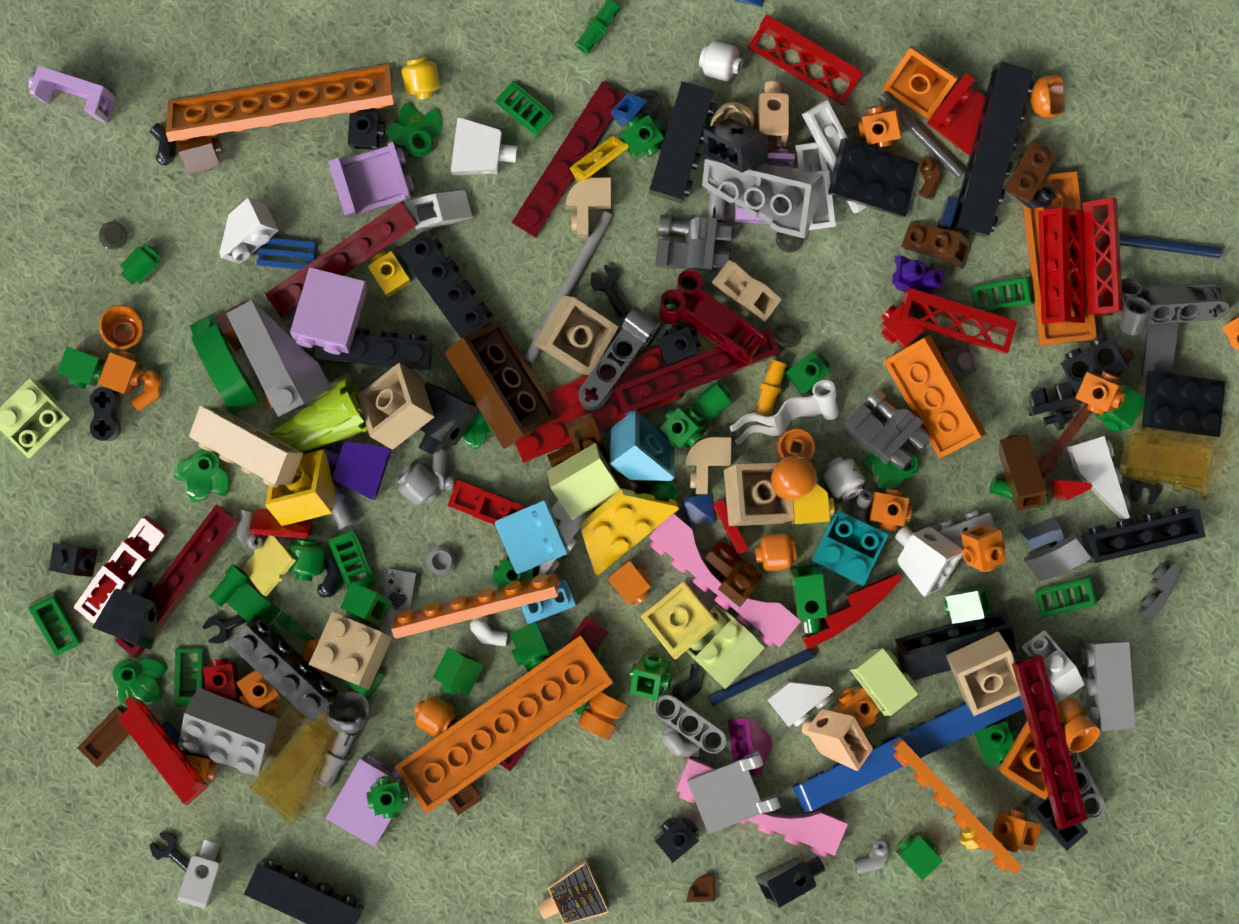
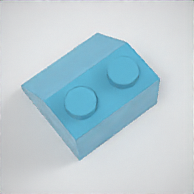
M635 411L611 427L610 464L616 472L622 473L630 480L671 481L675 478L674 447L664 438L665 433L638 411Z

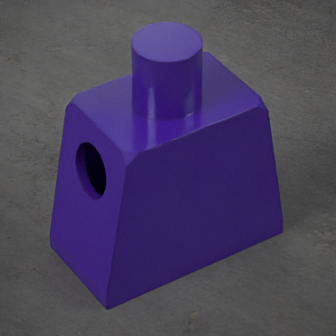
M348 441L344 442L341 452L326 447L324 451L328 464L335 467L332 479L369 499L376 500L392 449Z

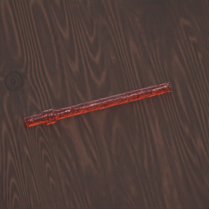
M1125 349L1123 352L1129 364L1135 354L1129 349ZM1122 372L1116 374L1115 376L1119 377L1122 374ZM1087 403L1083 405L1047 455L1043 454L1038 460L1037 464L1042 478H1044L1047 472H1052L1057 465L1056 460L1093 411L1087 409Z

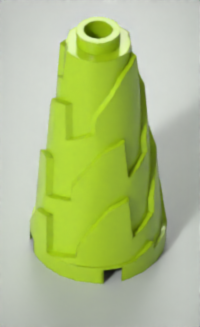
M347 377L335 383L336 386L323 393L315 402L301 410L294 418L270 432V435L300 452H304L349 438L362 431L366 432L368 429L358 398L362 391L357 384L349 387L348 384L351 383L352 379Z

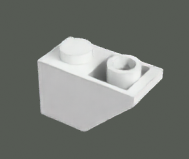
M465 190L435 193L408 201L411 213L419 223L415 227L418 233L473 218Z
M247 198L228 215L219 252L221 258L240 264L246 261L254 251L267 243L279 231L266 204Z
M1045 630L1021 646L1027 657L1036 654L1042 655L1051 689L1060 701L1084 686L1076 666Z
M786 681L766 699L788 727L792 724L797 727L809 717L807 712L816 706L819 709L831 700L829 695L833 690L828 685Z

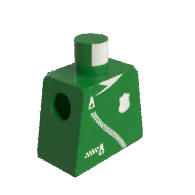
M817 564L791 567L789 572L796 616L798 620H803L805 633L822 631L820 618L827 617L823 573ZM808 601H814V606H805Z

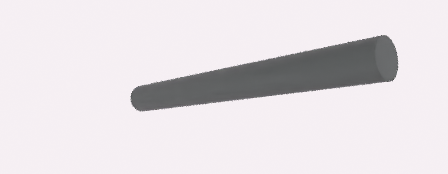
M886 91L878 98L887 109L898 107L901 123L956 178L965 171Z

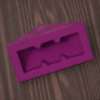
M753 718L728 719L733 762L759 751L763 764H765L772 748L771 737ZM764 765L749 770L750 775L761 774Z

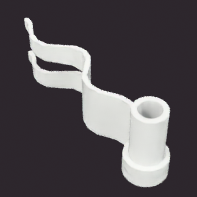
M829 380L817 382L812 389L813 396L788 399L774 416L765 417L755 413L744 415L735 424L730 426L731 431L737 430L743 424L750 421H757L773 427L758 424L750 426L735 440V444L739 445L753 432L779 436L786 431L790 422L797 417H814L822 414L826 420L837 418L839 409L836 403L837 393L835 385Z

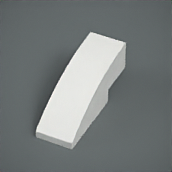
M816 142L793 145L797 169L823 175L820 202L809 230L835 227L832 195L828 194L830 175L820 148Z

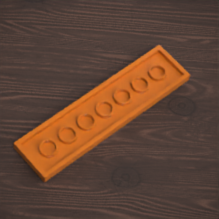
M390 64L169 100L167 105L166 135L169 142L177 140L186 141L195 137L215 136L219 133L231 131L241 132L249 128L271 127L279 123H295L303 119L325 118L333 114L355 113L359 110L380 109L388 105H394Z
M580 635L394 767L424 812L428 814L612 685L614 681L583 636Z

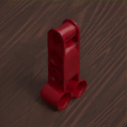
M692 269L682 271L677 278L676 290H668L661 296L659 306L660 319L667 324H676L683 320L739 361L750 364L757 350L767 344L766 336L756 327L701 290L703 279L697 271ZM691 284L695 288L689 290L684 288L683 285ZM674 304L678 309L670 310L666 305Z

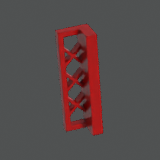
M767 14L747 47L842 106L863 73ZM763 32L774 38L776 49L764 51L756 46ZM778 41L786 46L780 48ZM790 49L796 51L800 63L787 65L783 62L781 51ZM777 53L779 59L772 56L771 54ZM802 56L806 57L811 61L804 62ZM815 63L821 66L824 78L810 79L807 77L805 66ZM801 67V68H802V73H800L799 71L795 70V68ZM827 71L831 72L834 75L828 77ZM840 78L849 83L842 97L831 91L829 80ZM825 82L827 88L820 85L819 83Z
M1114 197L1083 202L1088 315L1105 317L1113 316L1114 312L1123 311L1117 198Z
M1061 207L1038 211L1041 324L1085 323L1082 210ZM1069 216H1072V230L1069 227ZM1070 246L1073 249V258L1070 256ZM1071 274H1072V276L1074 277V285H1073V286H1072L1071 283H1070V276H1071ZM1072 302L1075 306V317L1071 316Z
M912 288L907 289L903 293L900 303L903 304L899 322L999 353H1009L1017 321ZM913 307L925 311L927 316L921 319L909 317V309ZM934 315L951 319L954 324L947 328L941 327ZM964 323L977 327L981 332L975 336L967 335L961 324ZM956 327L958 332L951 329ZM991 331L1004 335L1003 346L993 343L988 332Z
M130 696L124 701L129 709L119 716L118 720L181 802L189 805L209 785L145 702Z

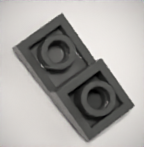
M1178 323L1147 325L1144 341L1146 346L1141 368L1142 375H1147V371L1172 373Z
M1073 533L1051 548L1048 544L1042 546L1025 557L1024 561L1038 580L1042 581L1074 569L1091 559V556Z
M1168 562L1165 565L1161 563L1152 572L1151 575L1154 578L1149 583L1157 591L1155 593L1151 591L1145 595L1140 601L1142 607L1138 610L1146 619L1153 620L1170 596L1178 574L1179 566L1177 564Z

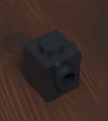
M374 108L350 113L348 146L350 149H379V138L385 137V121H381V116L378 112H374Z
M681 325L665 330L666 336L656 340L667 367L698 355L697 348L701 347L697 333L695 331L690 333L688 327L682 329Z
M672 816L660 826L662 831L654 837L658 846L674 863L699 842V838L696 835L699 829L690 818L684 820L679 816L675 820Z

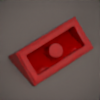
M1047 481L1056 500H1070L1093 487L1091 483Z
M260 508L255 513L251 533L306 539L312 532L313 518L281 526L268 509Z

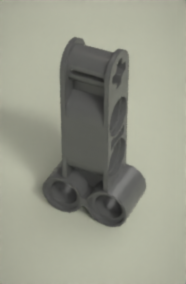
M1125 278L1121 279L1123 311L1115 313L1122 316L1120 328L1123 332L1129 335H1141L1144 333L1146 325L1218 320L1229 312L1230 306L1227 301L1223 300L1221 288L1217 283L1142 287L1138 281Z
M637 306L628 314L622 324V330L579 389L578 397L581 405L588 411H597L603 407L613 393L614 387L618 386L643 349H647L660 331V327H658L660 322ZM627 344L632 347L633 351L629 356L622 357L617 353V349L621 345ZM611 367L616 370V375L613 379L605 380L601 377L602 370ZM596 391L598 400L592 399L587 402L586 393L592 394Z

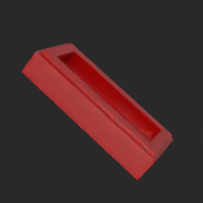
M720 499L713 503V507L736 552L741 554L749 550L738 527L729 526L727 506L724 500Z

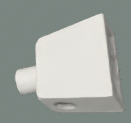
M457 118L451 173L452 175L498 174L499 161L516 163L518 146L502 144L503 133L499 129L463 118Z
M905 526L895 536V539L904 546L898 558V564L920 593L926 597L941 590L963 555V550L931 527L914 533Z
M204 840L200 854L192 855L177 901L204 909L208 906L221 862L215 861L221 844ZM200 865L208 867L206 878H202L197 874Z

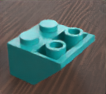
M836 510L825 528L810 561L864 586L888 534Z

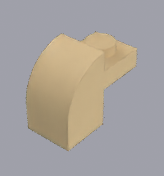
M588 178L583 182H578L570 190L566 199V210H577V214H571L572 231H577V238L589 237V210H611V178Z
M728 260L712 282L726 294L729 300L753 317L764 322L782 300L764 283L751 278L737 264Z
M731 437L705 438L697 442L689 450L684 466H696V471H690V488H695V494H708V466H731Z

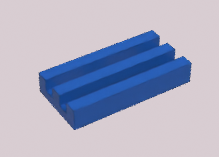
M270 238L267 243L258 248L256 265L300 270L308 264L264 260V255L309 259V263L315 260L316 242ZM265 245L310 248V252L265 249Z

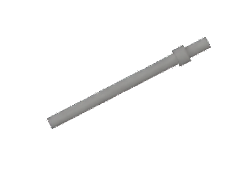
M606 211L601 213L540 328H536L531 337L533 341L524 356V360L532 364L534 363L541 350L534 345V342L561 296H570L613 217L610 213Z

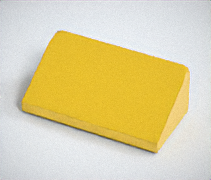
M613 135L572 165L570 170L577 182H583L629 147Z

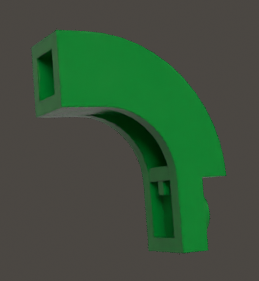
M213 313L189 325L193 335L191 338L197 353L214 386L233 415L258 403L259 401L250 380L240 367L227 339L222 334L216 314Z

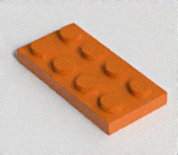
M930 335L883 361L914 416L923 421L922 428L931 437L929 442L939 459L987 434Z

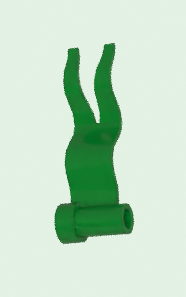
M231 564L225 572L226 576L209 595L210 599L221 607L227 603L246 621H249L257 614L269 625L281 609L262 597L247 583L249 580L247 574L235 564ZM283 611L276 618V622L293 634L308 641L315 639L311 634L299 627ZM272 623L270 627H271L281 638L284 639V637L281 635V633L279 632V630H278V629L276 628V626Z

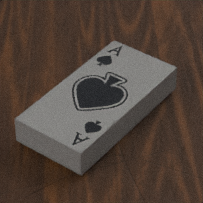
M388 569L384 597L393 602L381 625L392 627L396 615L404 610H411L417 573Z

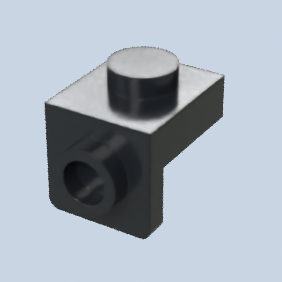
M53 542L49 571L73 576L92 577L97 549Z

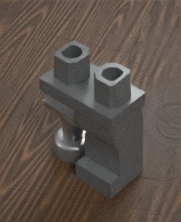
M661 214L659 237H669L672 232L686 235L685 243L658 239L655 267L712 272V268L720 269L725 266L729 260V252L714 250L715 240L731 241V225L717 222V218L695 217L691 221H672L671 215Z
M877 389L866 403L862 404L845 422L844 430L880 458L885 465L891 462L903 470L913 459V456L903 447L910 442L921 451L929 443L931 437L922 428L923 421L920 418L915 417L907 409L897 410L885 401L886 394L881 389ZM878 409L887 421L882 424L871 414V411L873 412Z

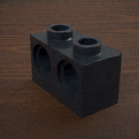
M1102 335L1090 342L1092 347L1081 351L1080 347L1064 354L1066 360L1060 364L1076 394L1085 377L1074 373L1073 364L1077 361L1085 362L1089 368L1088 372H1095L1100 375L1103 371L1116 375L1129 368L1114 336L1108 339L1106 335ZM1104 348L1111 349L1115 355L1114 361L1103 363L1099 359V351Z

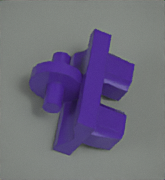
M902 255L895 256L896 271L892 275V283L899 291L905 292L907 289L912 288L934 295V289L942 287L943 271L937 268L931 269L926 267L923 262L917 259L911 260Z

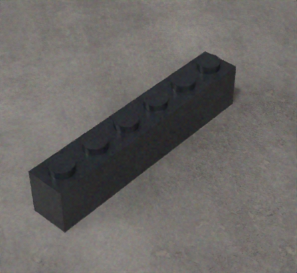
M1002 61L993 65L971 155L968 159L958 197V207L950 229L980 237L990 236V233L994 232L998 222V216H995L997 206L1001 205L1005 196V189L1002 187L1005 178H1008L1012 169L1011 153L1012 150L1014 151L1017 148L1020 135L1017 134L1019 123L1024 121L1027 113V107L1024 104L1026 97L1031 94L1034 86V79H1031L1033 70Z

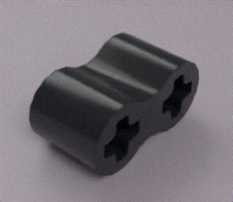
M99 387L90 395V405L94 410V417L89 428L90 433L95 439L107 442L118 438L121 431L120 423L116 416L121 404V398L117 391L110 388ZM105 396L111 398L110 403H100V398H105ZM106 424L111 427L110 431L100 432V426H105Z

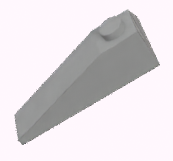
M707 157L704 164L702 186L729 203L734 202L746 209L748 211L747 214L755 218L757 216L769 223V227L775 231L805 238L820 202L823 175L797 168L765 164L741 173L713 158Z
M253 300L226 313L278 417L331 389L319 363L280 328Z

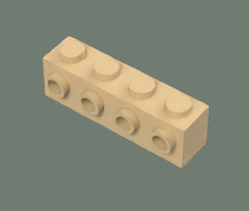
M200 406L189 434L190 438L199 442L198 446L200 448L219 453L220 459L229 463H237L241 466L240 469L243 472L262 477V482L272 487L292 484L303 455L299 450L218 406Z

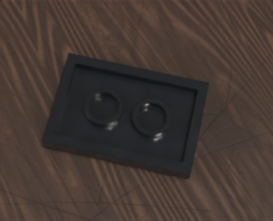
M847 138L841 139L828 194L897 217H906L919 163Z
M1147 371L1141 428L1220 437L1226 381L1159 371Z

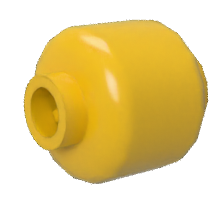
M428 57L407 60V65L401 70L406 93L416 95L417 100L433 97V91L441 86L436 62L429 61Z

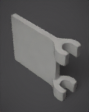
M759 751L687 780L708 834L781 807L776 793L760 799L749 773V770L764 765Z

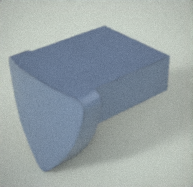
M1052 518L1020 530L1023 542L1030 550L1053 541L1056 545L1064 540L1061 526Z

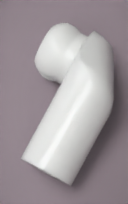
M486 616L472 619L473 622L470 624L471 631L481 643L506 647L508 633L492 631L487 624Z

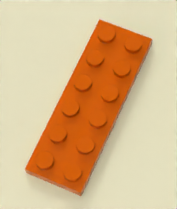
M1077 171L1045 175L1037 190H1041L1043 187H1050L1055 193L1052 203L1046 207L1034 209L1027 208L1022 204L1039 346L1094 340L1097 338L1094 315H1088L1084 226L1085 323L1041 324L1038 211L1061 207L1082 210ZM1069 216V227H1070L1071 230H1072V216ZM1070 246V256L1073 258V249ZM1071 274V276H1070V283H1071V285L1073 286V285H1074V277H1073L1072 274ZM1072 302L1071 316L1075 317V306Z

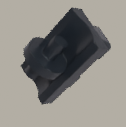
M1070 382L1054 385L1058 401L1050 403L1045 388L1030 391L1029 402L1031 407L1027 408L1028 415L1033 416L1051 411L1052 415L1043 417L1044 425L1054 423L1058 431L1063 430L1065 426L1064 421L1073 419L1071 411L1061 412V408L1083 403L1075 399L1076 393Z

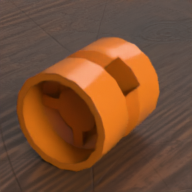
M792 429L784 432L778 438L775 451L780 461L792 455L804 456L810 460L815 452V443L808 432L802 429Z
M602 691L590 699L591 709L583 710L577 724L603 739L610 740L617 727L614 719H619L623 716L628 704Z
M1068 698L1056 704L1068 750L1071 753H1078L1092 746L1100 736V730L1090 716H1086V711L1077 699Z

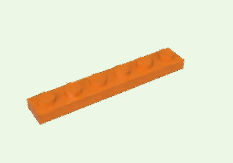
M541 574L529 581L511 582L505 587L495 590L492 588L484 589L476 595L468 597L464 595L458 596L442 604L431 603L419 610H404L395 616L391 630L395 639L558 597L560 582L557 574Z
M898 738L891 745L896 750L893 756L904 767L909 764L916 771L913 777L923 788L929 785L936 792L932 796L943 809L949 806L954 811L953 820L963 830L967 827L971 829L975 834L972 840L983 851L988 848L995 855L992 861L1003 872L1008 869L1015 875L1022 868L1016 859L901 738Z

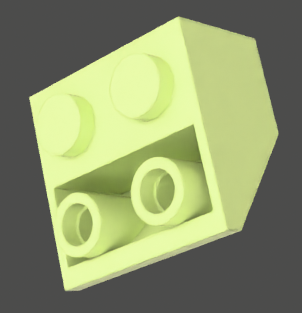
M30 378L0 407V430L28 459H31L71 419L60 402L38 380Z
M716 604L709 612L719 625L686 652L726 689L760 654L764 647L750 631L720 605Z
M881 648L869 650L857 661L850 671L883 715L891 716L918 694L913 689L916 685L911 677L906 673L902 674L896 666L898 660L892 652Z

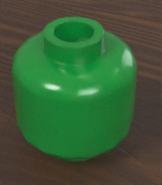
M297 539V543L290 545L288 552L296 561L288 571L296 574L295 579L312 581L313 576L322 574L325 549L319 546V541Z

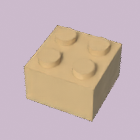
M561 296L534 345L577 373L590 375L613 338L618 326L576 298Z
M401 363L396 364L358 395L369 436L392 450L434 418L422 377Z
M777 463L735 464L724 470L729 526L783 524L794 520L793 501L779 497L772 489L770 476Z
M332 612L309 665L369 690L392 637Z
M999 632L946 655L962 697L974 716L1020 696L1012 663H1015L1011 650Z

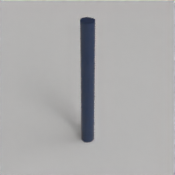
M1119 234L1120 246L1220 258L1222 248L1216 246Z
M806 649L740 680L726 689H721L709 695L708 698L712 706L814 659V655L811 649Z

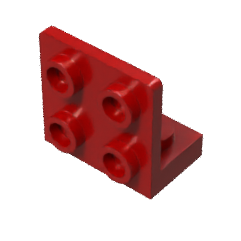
M965 73L926 124L966 155L970 156L985 96L971 86L975 79Z

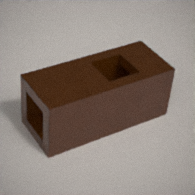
M1028 434L1020 436L1011 435L1001 439L999 442V457L1017 511L1044 506L1047 490Z

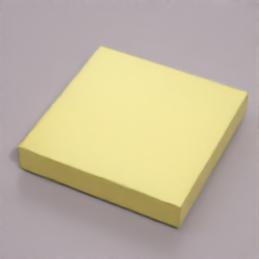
M685 581L640 616L675 660L719 625Z

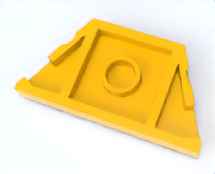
M621 488L579 523L594 573L597 576L600 575L679 509L677 502L669 499L668 502L655 500L654 495L637 494L634 491Z

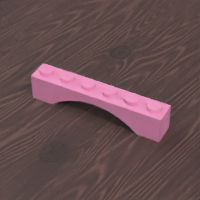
M672 514L649 535V538L652 540L649 546L661 556L667 552L674 558L671 562L674 567L683 574L688 570L696 577L692 582L704 592L710 589L718 595L714 600L725 610L732 607L737 611L739 615L736 619L748 629L752 625L760 631L758 637L769 647L774 643L780 647L801 622L779 602H764L748 598L741 607H738L719 591L718 588L721 583L710 573L702 561L695 545L692 529L676 515Z
M688 757L675 787L676 791L680 792L679 797L695 803L687 780L712 771L715 767ZM821 810L798 815H780L766 812L740 822L746 825L748 821L759 825L758 829L769 835H774L775 832L785 835V841L796 846H800L801 842L812 846L810 851L826 857L827 853L835 856L848 825L845 820Z

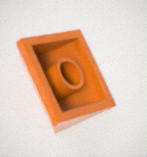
M911 45L883 87V90L929 120L958 79V76Z
M1026 721L998 770L1012 782L1046 800L1048 792L1029 724Z

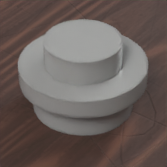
M445 547L433 549L427 558L429 569L436 575L450 573L456 563L453 552Z

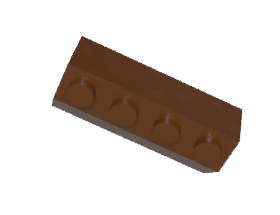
M501 321L462 337L444 352L503 449L522 441L559 418L558 413Z

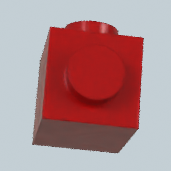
M903 304L897 308L892 305L880 316L884 320L879 325L883 329L880 333L890 344L896 342L904 349L925 329L899 322ZM909 311L908 316L917 319V318Z
M228 658L211 660V666L203 668L206 690L227 699L241 696L240 688L236 684L239 681L236 662L228 663Z

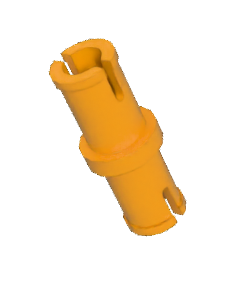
M770 359L764 384H760L762 391L754 411L755 414L765 417L772 415L777 395H781L782 392L780 386L788 364Z

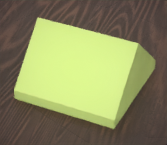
M596 443L547 471L551 490L572 520L605 502L620 490Z

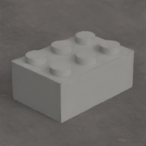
M1119 639L1083 641V648H1079V660L1081 665H1085V676H1082L1084 686L1081 688L1083 693H1087L1088 704L1083 705V709L1087 713L1086 716H1090L1100 731L1136 729L1130 643Z
M198 688L184 713L178 746L188 752L198 753L211 758L214 762L224 763L237 768L243 773L258 777L271 751L278 718Z

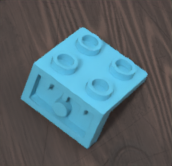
M547 499L495 522V526L517 574L570 552Z

